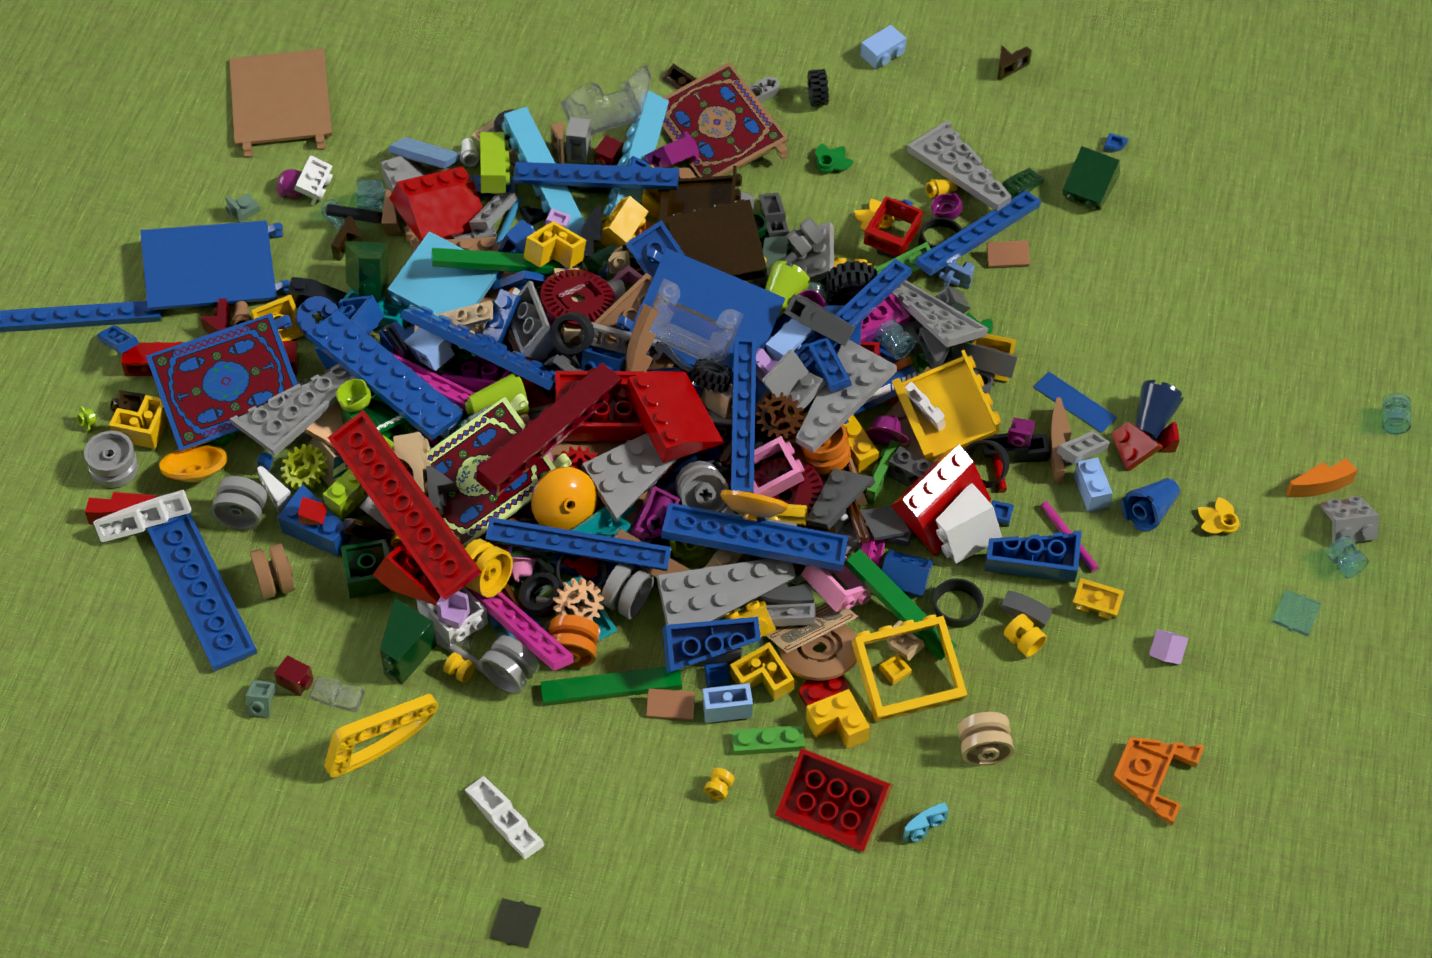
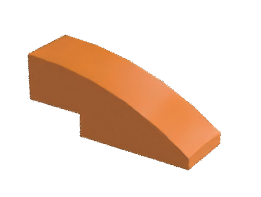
M1347 458L1330 468L1322 462L1292 480L1286 495L1288 497H1309L1330 493L1353 483L1358 470Z

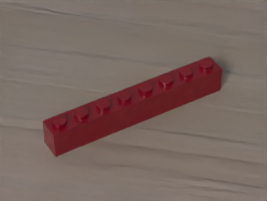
M603 363L596 368L590 369L586 377L581 381H576L566 394L563 393L557 398L553 405L545 407L540 416L535 420H530L521 432L513 434L509 442L503 447H498L489 459L480 462L476 469V481L495 497L499 496L619 393L622 378Z

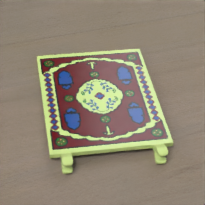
M522 393L518 394L511 402L506 397L502 398L427 452V460L430 461L431 466L452 480L460 489L459 491L445 493L447 506L444 507L445 515L441 516L464 548L473 540L479 539L487 533L490 517L507 519L531 502L534 487L544 474L552 469L569 467L572 464L566 454H561L553 463L546 454L497 497L476 481V469L479 463L489 459L498 447H503L509 442L513 434L519 433L525 428V423L516 412L529 404ZM406 466L407 470L414 478L412 468Z

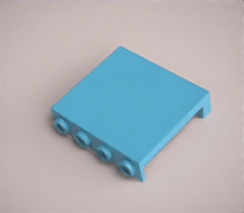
M429 231L387 290L390 301L397 306L402 305L408 309L424 306L432 309L435 315L480 303L496 280L502 279L501 271L432 267V248L464 249Z

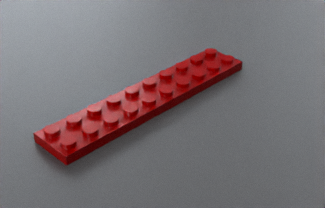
M364 410L327 437L445 601L482 573Z

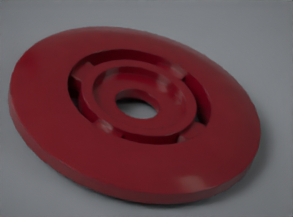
M564 270L551 275L544 282L540 293L543 308L555 320L566 313L578 312L584 314L590 319L591 323H594L616 302L612 287L600 276L584 270ZM573 295H581L584 301L575 302L571 297ZM576 321L564 323L570 326L581 327Z
M786 457L776 458L766 462L755 471L754 481L759 488L793 469ZM800 460L805 470L801 472L804 481L790 487L789 490L792 492V497L790 500L783 502L792 505H806L809 516L823 489V482L811 465ZM777 494V495H775L774 497H772V498L781 500V499L779 498V494Z

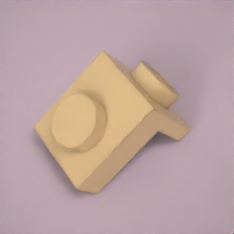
M623 246L610 247V251H605V257L608 260L609 272L611 274L623 270L628 265L630 266L629 251L623 249Z
M898 621L892 628L901 626L902 621ZM912 633L886 639L889 648L908 661L925 647L923 640Z

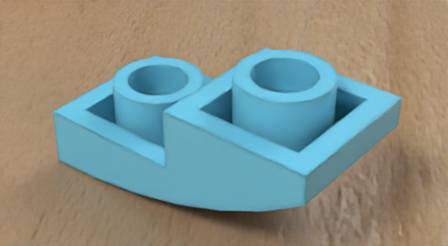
M946 803L933 806L912 819L904 829V842L911 840L913 842L920 841L927 836L929 826L937 827L947 821L949 810Z

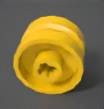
M473 540L465 549L482 573L465 585V587L487 598L494 597L501 592L511 576L513 558L509 552L485 540Z

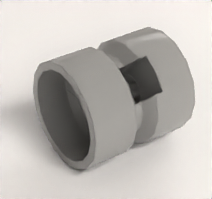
M810 217L800 224L799 229L795 228L786 235L802 256L812 249L813 244L818 245L826 238Z

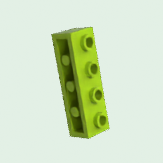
M480 132L481 193H506V185H510L509 140H505L504 132Z
M383 435L394 451V442ZM350 469L323 493L325 505L341 520H344L368 496Z

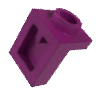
M1013 417L1011 428L1008 429L1007 443L1018 447H1029L1035 421Z

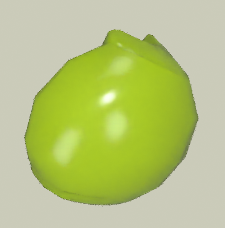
M352 379L339 386L336 391V397L341 408L354 413L363 410L369 405L371 392L364 380Z

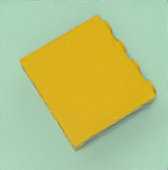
M965 350L961 351L962 357L904 382H901L900 377L892 380L895 392L924 458L930 462L940 458L947 450L957 445L964 448L974 441L985 439L1000 432L998 424L1002 422L997 411H992L990 405H993L992 399L988 392L984 394L982 387L985 385L980 374H975L973 370L976 368L972 356L967 357ZM911 381L927 396L934 408L938 407L945 415L944 421L946 426L940 432L911 404L905 386Z

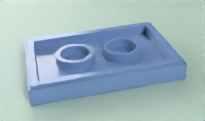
M407 137L389 146V152L443 169L460 160V153Z

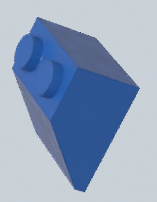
M890 550L884 559L882 571L901 590L906 591L905 594L919 597V595L923 596L934 561Z

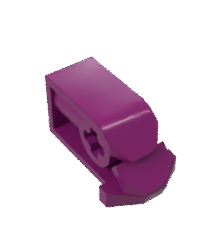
M685 131L679 134L681 139L664 145L644 156L647 162L654 167L669 168L688 158L691 159V162L698 160V146L690 134Z
M656 486L649 488L631 526L632 530L628 533L640 540L645 539V541L661 535L669 503L679 504L680 499ZM653 521H655L654 526L657 527V529L654 530L652 529L653 525L650 524Z

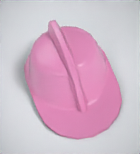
M511 555L513 558V568L510 577H514L515 582H519L521 578L530 577L533 574L538 557Z

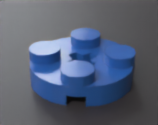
M322 296L308 298L297 308L295 315L296 324L306 336L307 331L319 324L315 323L312 315L319 312L320 316L325 320L333 314L335 309H338L337 305Z

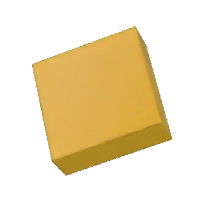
M898 653L879 665V670L892 685L912 673V669Z

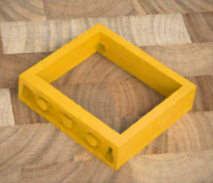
M935 614L924 617L923 621L915 623L914 620L902 622L899 627L892 628V625L879 628V631L874 633L863 631L858 633L857 637L852 641L875 722L963 701L968 695L944 616L936 617ZM936 627L955 689L882 706L865 644Z

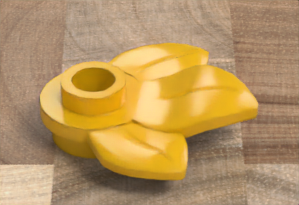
M871 199L869 209L854 211L856 219L862 223L860 229L865 230L882 202ZM887 214L879 228H890L894 223V217Z
M1218 497L1215 508L1198 507L1199 518L1204 522L1201 529L1205 532L1218 534L1221 532L1234 533L1238 530L1240 522L1237 515L1234 514V507L1225 499Z

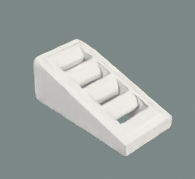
M260 466L257 468L260 482L276 509L281 513L292 498L291 492L264 467Z

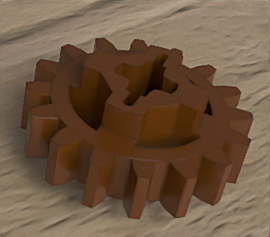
M783 392L777 398L772 393L771 400L765 397V405H758L761 412H756V417L760 419L757 421V426H763L761 433L768 432V439H771L773 435L776 438L784 436L786 441L789 434L795 437V429L800 430L802 425L799 422L804 421V416L799 415L803 413V407L797 408L799 401L792 402V395L784 398ZM790 407L795 413V419L789 415ZM781 413L784 414V419L780 418L779 420H776V415L780 416ZM765 415L771 419L770 426L765 421Z

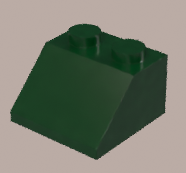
M386 539L341 546L350 599L392 591L373 575L384 558L389 554Z

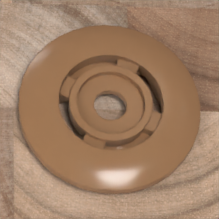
M843 624L788 653L779 647L780 658L790 672L801 678L815 681L834 679L850 671L857 663L852 646V641L857 635L852 629ZM821 644L827 649L824 652L818 653L813 650V647Z

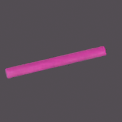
M1048 501L1043 502L1040 507L1057 529L1063 534L1072 533ZM1080 543L1079 557L1091 572L1097 571L1099 566Z

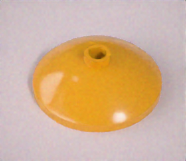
M196 446L181 452L177 450L166 455L160 461L159 467L161 473L172 480L198 483L219 472L227 462V455L223 449L218 447Z
M559 467L544 474L535 485L531 497L533 515L541 526L572 530L591 517L597 506V490L593 481L586 473L574 467ZM572 501V505L567 507V502Z
M721 490L720 494L722 500L732 510L743 514V519L757 522V518H771L785 512L788 508L786 502L759 494L736 490Z

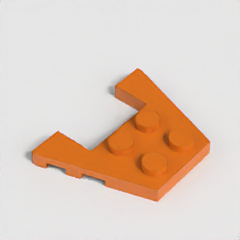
M1130 737L1112 780L1172 826L1181 804L1158 795L1159 789L1172 759L1196 768L1205 746L1198 744L1186 746L1180 742L1168 744L1160 743V740Z

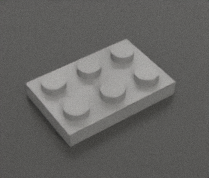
M831 222L818 226L826 238L818 245L813 244L812 249L807 254L802 256L794 247V253L797 256L794 265L801 268L809 276L808 284L826 278L827 273L834 267V226Z

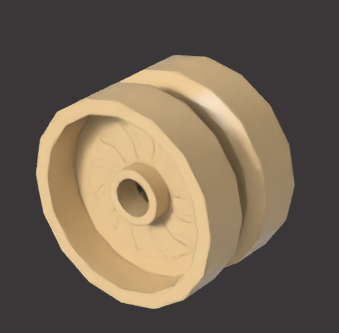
M980 712L964 718L958 724V735L962 742V758L966 763L976 766L994 765L1009 759L1013 755L1014 745L1013 739L1010 736L1011 728L1008 717L998 712Z

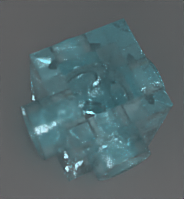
M358 180L356 189L358 208L383 209L385 191L387 190L383 187V180Z

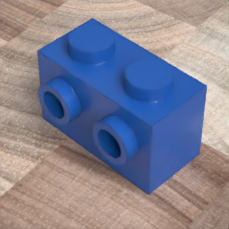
M591 346L582 351L581 369L589 371L603 363L612 371H624L626 354Z

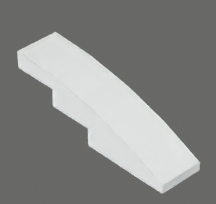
M180 490L114 512L95 520L93 523L102 543L143 532L147 527L166 523L169 518L188 514L192 509L185 491Z
M485 776L465 789L467 795L489 822L524 859H527L544 846L543 840L528 826L526 819L513 808L511 801Z

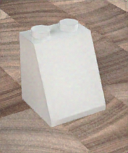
M973 483L968 485L936 519L938 525L936 533L944 544L941 546L942 551L947 558L951 557L956 564L987 548L989 539L1002 538L994 507Z

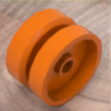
M844 425L814 453L800 445L804 462L811 465L818 474H831L833 468L841 470L849 463L851 458L850 445Z
M560 615L553 618L550 622L548 634L573 655V663L567 665V667L581 668L593 664L597 653L596 645L600 635L599 626L594 621L577 615Z

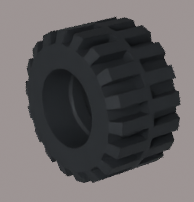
M847 261L843 264H837V267H832L826 277L827 300L830 306L846 305L878 275L877 270L872 265L859 261Z

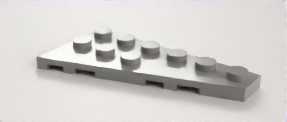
M948 120L907 145L908 153L994 210L998 211L1011 202L1012 196L999 181L994 180L992 172L984 168L982 160L967 143H963L960 139V134L952 130L951 123Z
M906 280L892 292L901 306L946 347L976 340L987 335V327Z
M851 340L847 342L846 346L841 345L837 355L851 380L852 386L833 393L830 392L827 384L817 394L796 436V443L814 453L897 372L895 364Z
M337 364L331 368L330 372L322 376L316 375L311 378L312 381L302 386L298 384L270 398L268 403L258 408L254 406L248 409L249 412L240 417L236 415L230 418L231 423L276 456L338 402L336 391L340 385L356 378Z
M646 433L582 463L581 468L593 481L597 494L616 522L679 458L662 463Z
M771 558L658 575L657 581L666 625L715 621L740 608V606L757 599L761 595L794 580L796 575L792 562Z

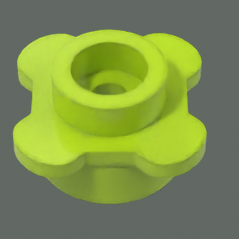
M80 406L77 421L88 432L91 430L90 426L96 424V417L92 409H85L83 406Z

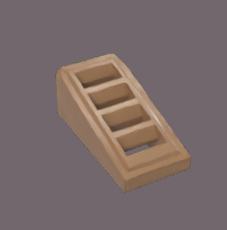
M389 189L385 191L381 224L387 236L401 235L402 228L398 210L389 199L391 195Z

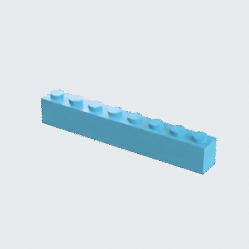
M649 90L643 96L640 95L635 103L637 110L631 117L633 123L626 135L628 141H626L622 148L624 155L621 157L618 166H628L629 159L632 156L647 162L644 155L656 149L669 103L668 100ZM613 188L609 194L608 199H610V203L605 208L604 215H611L620 199L631 196L640 204L644 189Z
M527 107L504 114L502 128L506 135L509 134L511 147L517 151L519 162L555 163ZM534 185V193L536 197H540L544 213L549 215L551 209H555L571 215L567 229L577 234L585 221L567 186Z

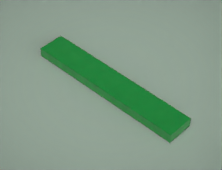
M432 248L431 250L432 267L509 272L524 270L541 274H553L554 268H560V263L554 259L542 267H538L526 260L523 253Z
M861 549L846 559L844 565L902 622L914 620L915 623L923 621V618L927 616ZM936 627L913 633L923 640L924 645L940 661L945 658ZM951 640L953 648L955 649L957 645Z
M666 667L540 682L543 706L646 694L648 689H682L680 669L666 674Z

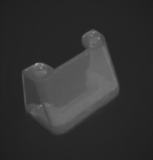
M647 65L637 68L629 79L618 84L619 91L606 95L603 94L600 86L595 83L582 85L561 102L568 121L570 117L589 119L591 135L635 122L641 117L651 83L650 72Z
M663 279L652 305V308L659 311L649 330L656 335L654 339L697 359H714L715 362L720 361L722 364L737 335L744 314L727 309L720 314L718 320L710 318L677 303L680 297L679 287L675 283Z

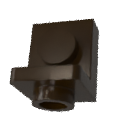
M119 390L116 397L111 400L110 411H113V415L117 408L138 412L145 394Z

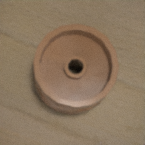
M281 543L269 547L271 561H267L265 552L262 549L250 551L263 600L275 597L274 582H278L279 589L283 594L295 591L288 556H285Z

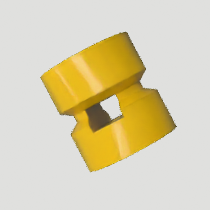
M1021 614L1008 624L1003 635L1012 644H1017V649L1023 655L1031 657L1045 644L1047 635L1038 627L1033 628L1034 623L1025 614Z

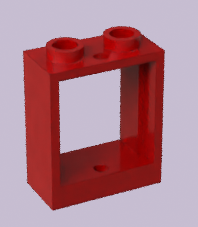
M885 196L865 229L863 244L895 257L904 254L922 224L923 211L915 206H910L897 199ZM887 214L912 224L903 239L878 229Z

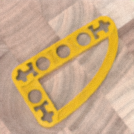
M426 694L338 728L331 736L324 768L332 778H335L381 757L422 729L434 716L439 704L432 694ZM398 728L376 743L352 754L355 744Z

